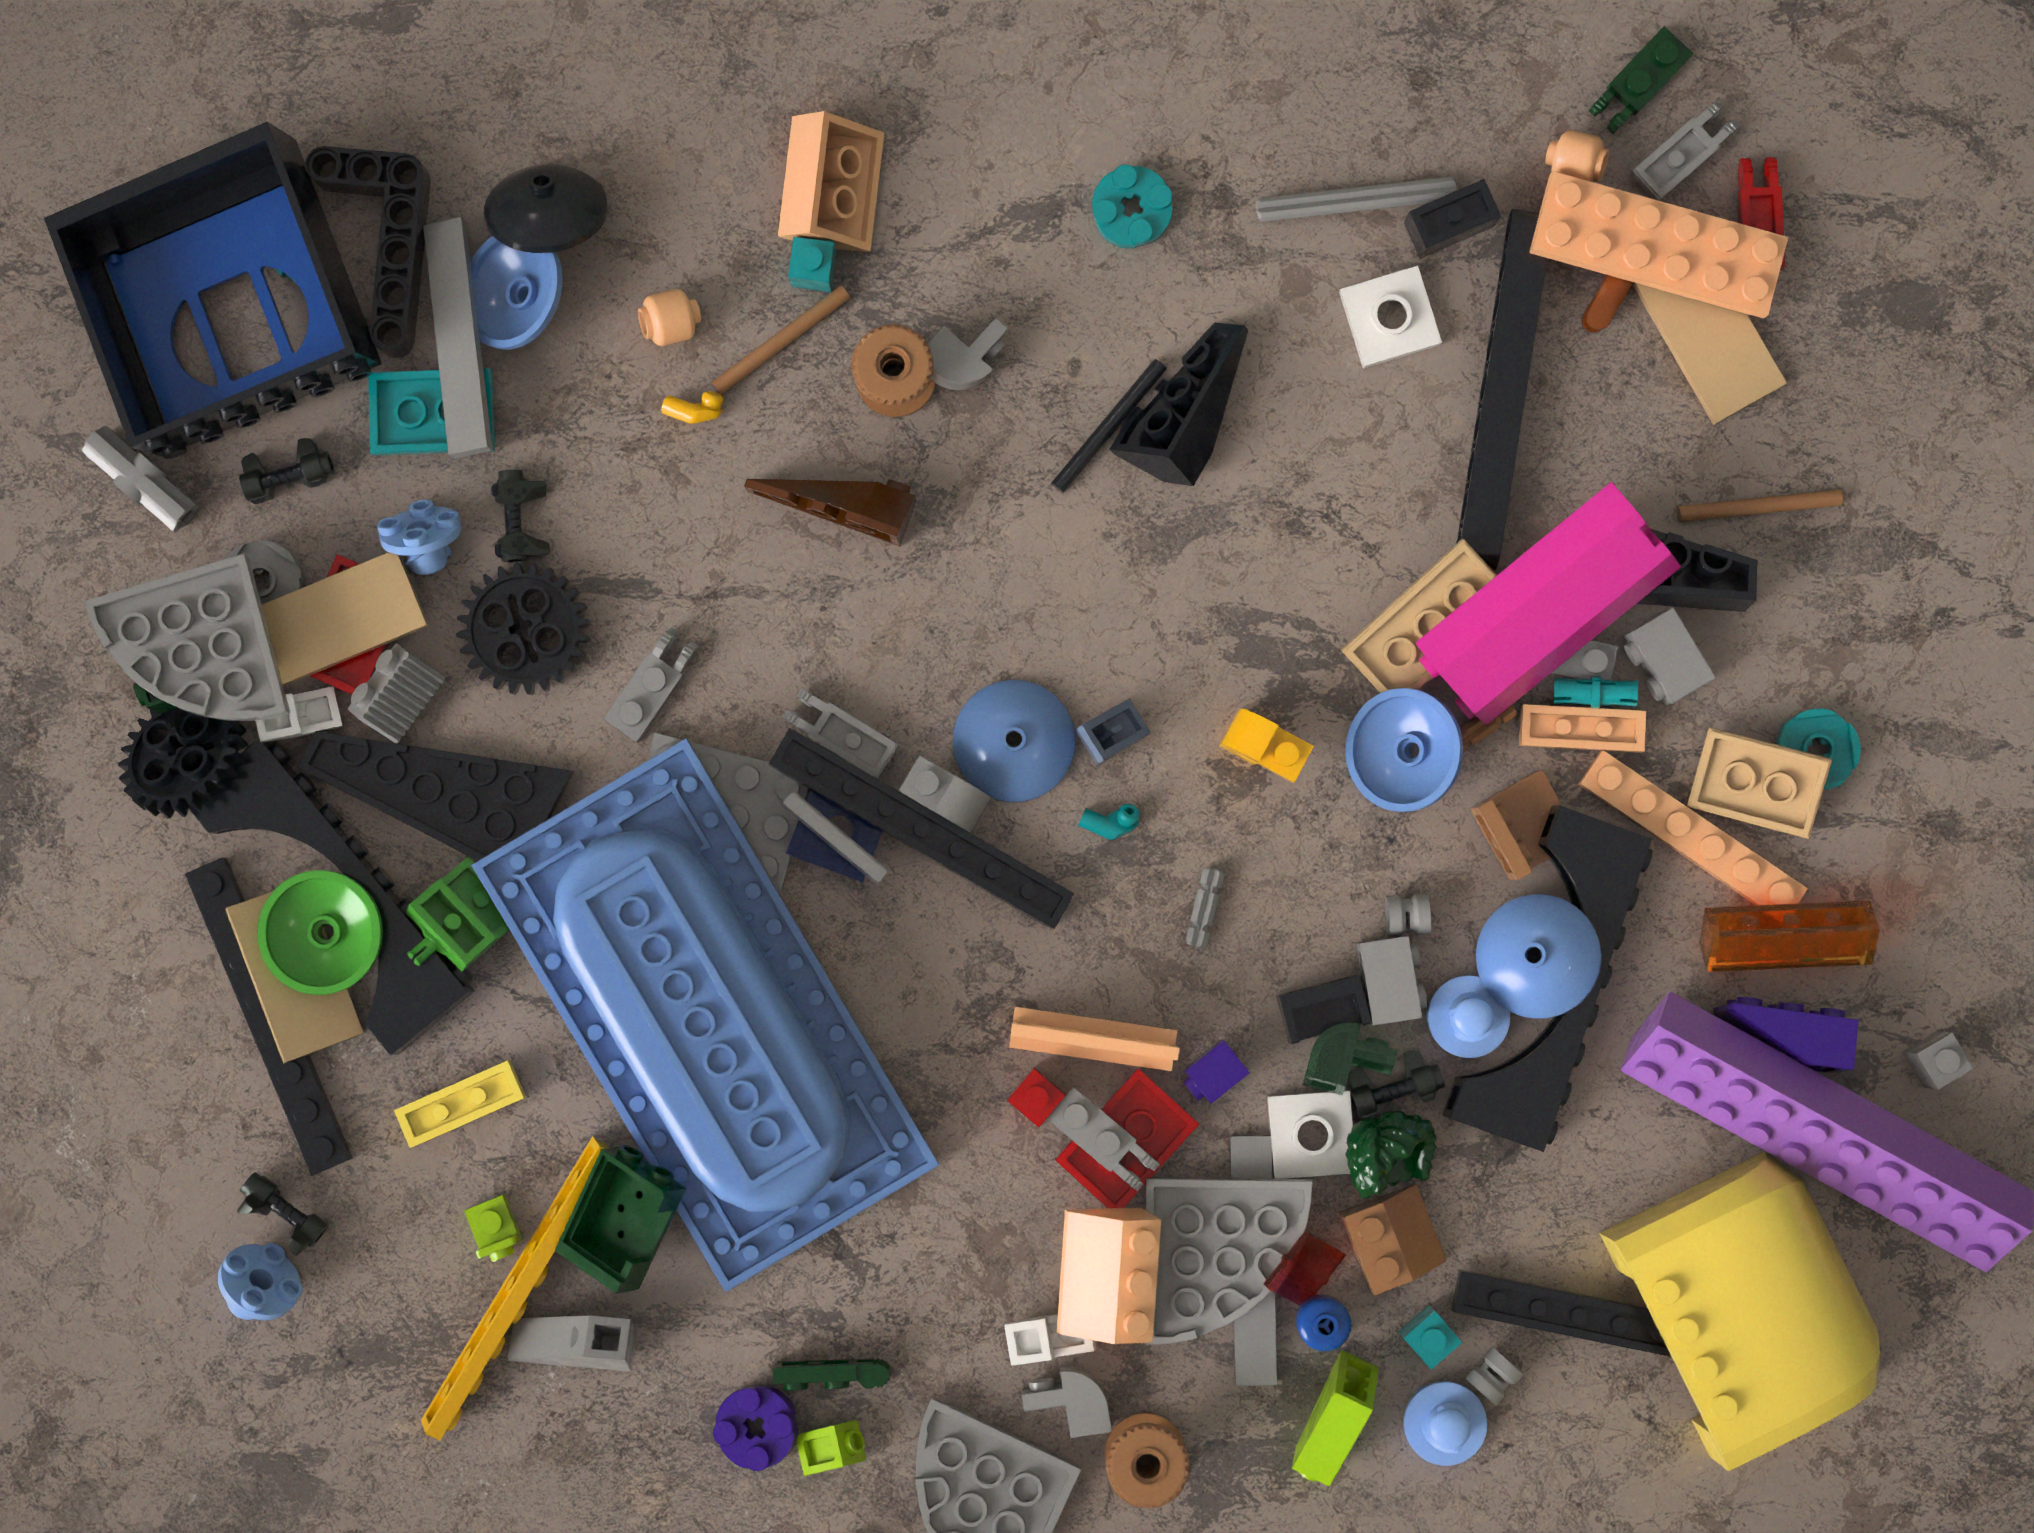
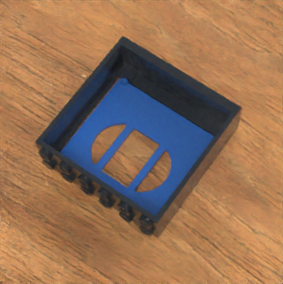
M269 122L262 123L44 218L130 448L148 452L150 455L162 456L164 459H172L185 454L186 447L199 441L201 444L217 441L224 437L223 431L234 426L246 428L255 425L261 421L260 416L272 410L275 413L288 411L298 405L297 400L308 395H311V397L326 395L335 389L334 384L346 379L349 382L364 379L372 374V368L382 365L376 347L370 338V331L314 185L306 171L305 162L297 141ZM104 263H106L107 269H108V271H109V274H110V277H111V279H112L113 285H114L115 290H116V292H117L118 298H119V300H120L121 306H122V308H123L124 314H125L126 319H127V321H128L129 327H130V329H131L132 335H133V337H134L135 343H136L137 348H138V350H139L140 356H141V358H142L143 364H144V366H145L146 372H147L148 377H149V379H150L151 385H152V387H153L154 393H155V395H156L157 401H158L159 406H160V408H161V411H162V414H163V416H164V419H165L166 424L164 423V420H163V418H162L161 412H160V410H159L158 404H157V402H156L155 396H154L153 391H152V389H151L150 383H149V381H148L147 375H146V373H145L144 367H143L142 362H141V360H140L139 354H138V352H137L136 346H135V344H134L133 338H132L131 333H130V331H129L128 325H127V323H126L125 317H124V315H123L122 309H121L120 304H119V302H118L117 296H116V294H115L114 288H113V286H112L111 280H110V278H109V275H108V273H107V270H106V267H105ZM266 267L280 270L290 276L300 287L306 298L309 324L305 339L296 353L292 348L264 274ZM249 273L281 360L233 381L201 294L204 291ZM186 301L189 304L218 380L217 386H210L197 381L183 368L177 357L173 339L174 326L177 315Z

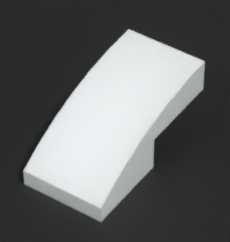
M333 686L294 695L292 693L286 694L291 714L271 719L255 720L260 743L343 727Z
M1058 1313L1004 1324L1011 1366L1048 1361L1059 1356L1093 1352L1096 1350V1344L1094 1340L1059 1334L1057 1332Z

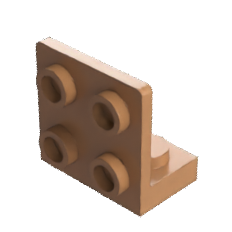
M1542 770L1530 774L1469 808L1509 880L1522 879L1532 873L1531 869L1550 859L1538 843L1551 806H1562Z

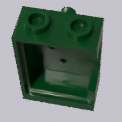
M629 1145L601 1149L555 1248L557 1253L615 1294L640 1288L686 1190L684 1186L673 1180V1173L663 1167L651 1165L642 1158L643 1154L641 1151Z

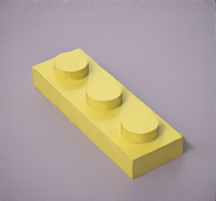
M507 1060L394 1110L408 1145L412 1148L526 1098V1095L511 1060Z

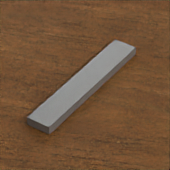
M462 217L423 225L448 454L453 459L493 451L467 222Z
M1270 1135L1230 1136L1231 1178L1273 1179ZM1275 1287L1248 1313L1234 1321L1236 1386L1277 1385Z

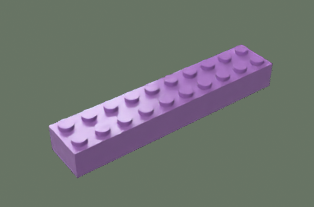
M1669 991L1631 1037L1620 1069L1621 1072L1984 1272L1989 1271L2033 1230L2034 1191L1671 991Z

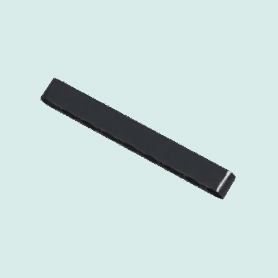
M1511 209L1506 228L1456 542L1457 544L1463 538L1492 570L1497 569L1501 554L1547 258L1529 253L1539 213Z

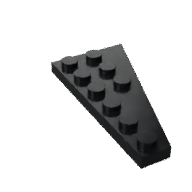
M318 731L315 732L297 767L477 861L550 819L574 773L571 770Z

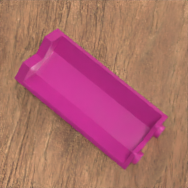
M1610 482L1415 643L1424 654L1419 661L1434 679L1441 675L1459 697L1454 702L1469 720L1476 715L1485 725H1488L1680 569L1681 566L1663 542L1652 532L1636 509L1616 486Z

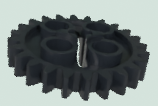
M514 562L512 574H508L502 566H499L498 579L494 580L487 574L483 575L486 584L483 590L473 585L470 587L477 597L475 601L462 600L461 602L470 609L469 615L457 616V620L467 624V629L457 632L456 637L468 640L469 644L460 649V653L463 655L473 654L475 657L467 666L472 670L483 667L479 676L481 681L486 682L495 676L493 688L499 691L506 682H509V693L513 695L518 693L521 685H524L528 695H534L535 684L539 683L544 691L548 692L550 691L549 679L552 677L561 684L565 683L561 673L564 668L572 672L577 671L575 665L571 662L573 656L578 658L586 657L577 647L579 643H587L591 640V638L580 633L581 628L591 625L590 620L579 618V614L588 607L585 603H573L580 594L579 590L573 588L566 592L564 591L568 583L566 577L562 576L555 582H552L554 578V570L548 567L540 576L536 563L530 564L527 573H524L521 564L518 562ZM533 593H543L546 601L545 606L537 613H530L526 606L527 599ZM511 595L516 596L521 618L533 625V627L527 630V634L539 658L537 663H533L531 660L526 639L519 634H515V631L521 627L509 601ZM496 607H504L507 612L505 623L500 627H491L488 621L490 612ZM547 631H557L560 637L559 645L552 651H544L541 647V637ZM510 645H518L521 649L520 660L515 665L506 666L502 657L504 650Z
M178 707L160 714L150 710L152 718L149 721L139 718L137 721L141 726V730L127 734L133 740V744L121 748V751L128 758L118 762V766L125 771L119 777V780L126 785L124 792L140 808L149 811L153 816L162 813L168 819H171L175 811L182 817H186L189 806L200 812L203 806L202 800L207 798L215 803V791L218 788L224 791L229 790L225 780L227 777H238L239 773L233 769L234 764L245 762V758L238 751L248 746V743L241 737L247 730L239 723L240 721L204 717L184 711Z

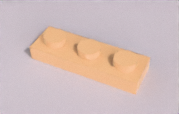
M1521 705L1519 746L1645 752L1646 711Z

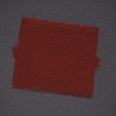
M1305 1230L1290 1251L1281 1257L1282 1261L1263 1285L1300 1306L1307 1298L1315 1296L1320 1288L1329 1282L1328 1278L1346 1257V1254Z

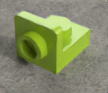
M505 1194L464 1210L479 1248L475 1251L478 1259L489 1255L493 1262L515 1253L512 1245L517 1244L523 1238Z
M857 1420L798 1434L796 1443L804 1476L866 1461L864 1437L860 1432Z

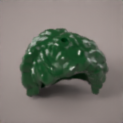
M1398 1110L1395 1112H1384L1379 1115L1378 1119H1362L1353 1126L1351 1133L1347 1137L1346 1144L1348 1148L1345 1156L1353 1185L1358 1190L1361 1198L1368 1199L1373 1193L1380 1195L1383 1190H1386L1388 1185L1396 1186L1400 1180L1408 1182L1412 1178L1420 1179L1421 1181L1429 1179L1430 1170L1433 1167L1431 1161L1437 1148L1435 1144L1437 1137L1430 1120H1422L1418 1115H1408Z

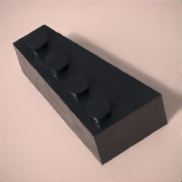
M1651 529L1672 553L1681 568L1637 604L1745 612L1756 601L1758 560L1708 544L1703 546L1683 539L1684 536L1671 532L1666 534Z

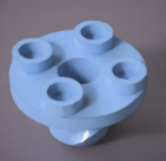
M431 500L415 501L409 505V510L393 517L384 518L377 524L379 539L383 549L392 554L406 555L407 560L404 562V565L409 566L412 572L420 575L434 574L447 565V557L452 555L448 544L452 543L462 531L458 512L450 508L434 506Z
M1465 975L1446 981L1434 992L1428 1005L1426 1020L1433 1039L1442 1049L1458 1057L1476 1058L1492 1052L1502 1043L1509 1029L1510 1011L1499 1005L1489 995L1480 977Z
M274 1243L266 1245L248 1244L235 1248L226 1256L218 1271V1285L223 1297L227 1301L228 1308L235 1316L244 1320H272L284 1316L293 1308L303 1290L295 1266L286 1257L283 1248Z
M1437 1381L1423 1385L1415 1391L1406 1406L1403 1427L1408 1443L1421 1458L1432 1464L1452 1466L1470 1459L1480 1449L1487 1432V1417L1482 1403L1471 1390L1456 1382Z

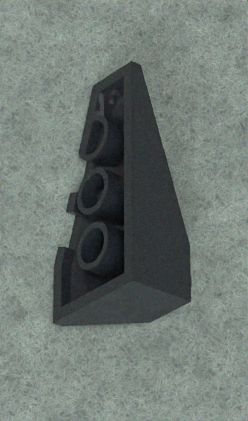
M1214 322L1182 357V364L1184 366L1171 380L1166 381L1162 379L1154 388L1158 392L1154 399L1143 410L1137 407L1129 415L1110 447V451L1163 482L1194 486L1214 450L1248 334L1246 326Z

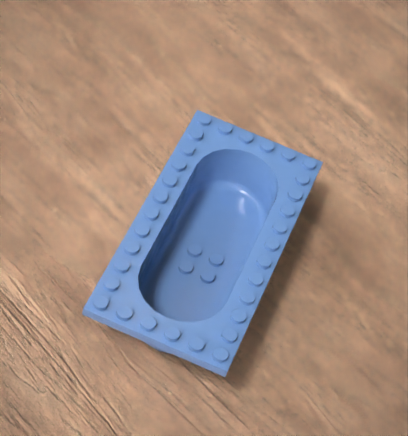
M687 738L470 865L485 887L648 1163L669 1170L674 1175L673 1180L686 1188L676 1210L725 1292L940 1165Z

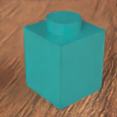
M793 237L788 273L791 287L832 292L837 257L834 242Z
M1427 1305L1398 1331L1431 1370L1463 1343L1430 1305Z

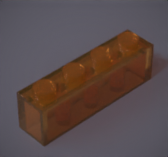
M1870 900L1705 908L1699 944L1707 972L1872 965L1880 929Z

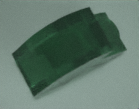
M1347 1022L1334 1025L1325 1030L1314 1043L1302 1085L1343 1095L1351 1065L1390 1075L1398 1050L1389 1048L1390 1044L1381 1039L1368 1037L1365 1041L1358 1040L1360 1023Z

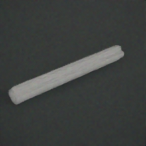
M1442 177L1263 197L1257 199L1256 214L1258 220L1263 222L1424 204L1457 191L1454 177Z

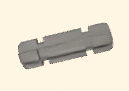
M1208 867L1202 871L1200 879L1202 888L1197 891L1190 919L1193 923L1192 927H1188L1185 939L1188 945L1205 948L1208 944L1210 932L1207 931L1208 927L1213 924L1220 894H1217L1218 888H1222L1225 876L1224 872Z

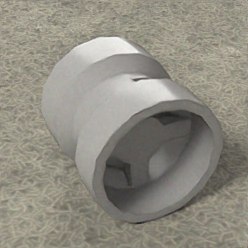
M1427 893L1414 894L1411 898L1402 899L1399 895L1385 896V923L1388 937L1401 936L1405 931H1414L1417 935L1431 933V908Z
M1492 1347L1484 1356L1485 1362L1480 1368H1473L1465 1378L1494 1405L1498 1406L1505 1398V1390L1509 1385H1516L1524 1375ZM1489 1366L1505 1380L1503 1384L1487 1370Z

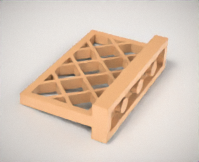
M1016 1006L1009 1048L1172 1071L1173 1060L1178 1061L1180 1049L1176 1046L1178 1030Z

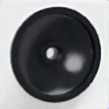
M552 164L524 168L507 176L492 189L484 205L486 225L493 237L510 248L529 253H552L580 245L599 231L608 213L606 194L598 181L575 168Z

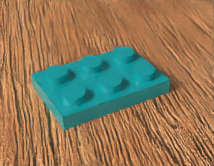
M483 368L493 450L489 452H495L493 371L491 368ZM439 370L372 372L368 376L370 454L373 456L448 453Z

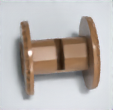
M898 324L882 325L866 333L856 345L852 356L853 377L860 397L873 411L888 417L907 416L922 408L933 393L935 382L931 380L934 369L932 352L925 339L915 330ZM892 366H900L904 369L898 376L892 377L884 374Z
M1137 1413L1121 1420L1110 1432L1104 1451L1106 1472L1111 1487L1122 1500L1140 1508H1156L1171 1502L1181 1493L1189 1477L1190 1461L1184 1439L1171 1421L1154 1413ZM1144 1454H1152L1157 1457L1155 1462L1148 1466H1142L1137 1463L1138 1458Z

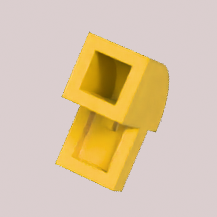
M1242 708L1237 711L1219 744L1223 749L1253 765L1259 764L1292 783L1296 781L1314 747L1278 727V724Z

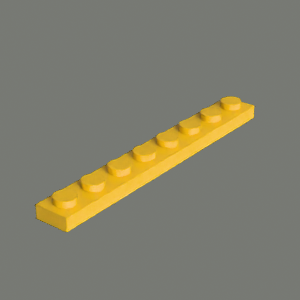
M592 1136L421 1418L425 1434L440 1441L447 1430L452 1431L457 1425L462 1414V1408L460 1407L468 1394L473 1395L476 1393L484 1377L483 1369L490 1358L494 1360L500 1354L504 1346V1335L511 1323L516 1324L523 1316L527 1306L525 1300L532 1288H538L544 1281L549 1268L547 1264L555 1252V1248L601 1149L609 1148L605 1142Z

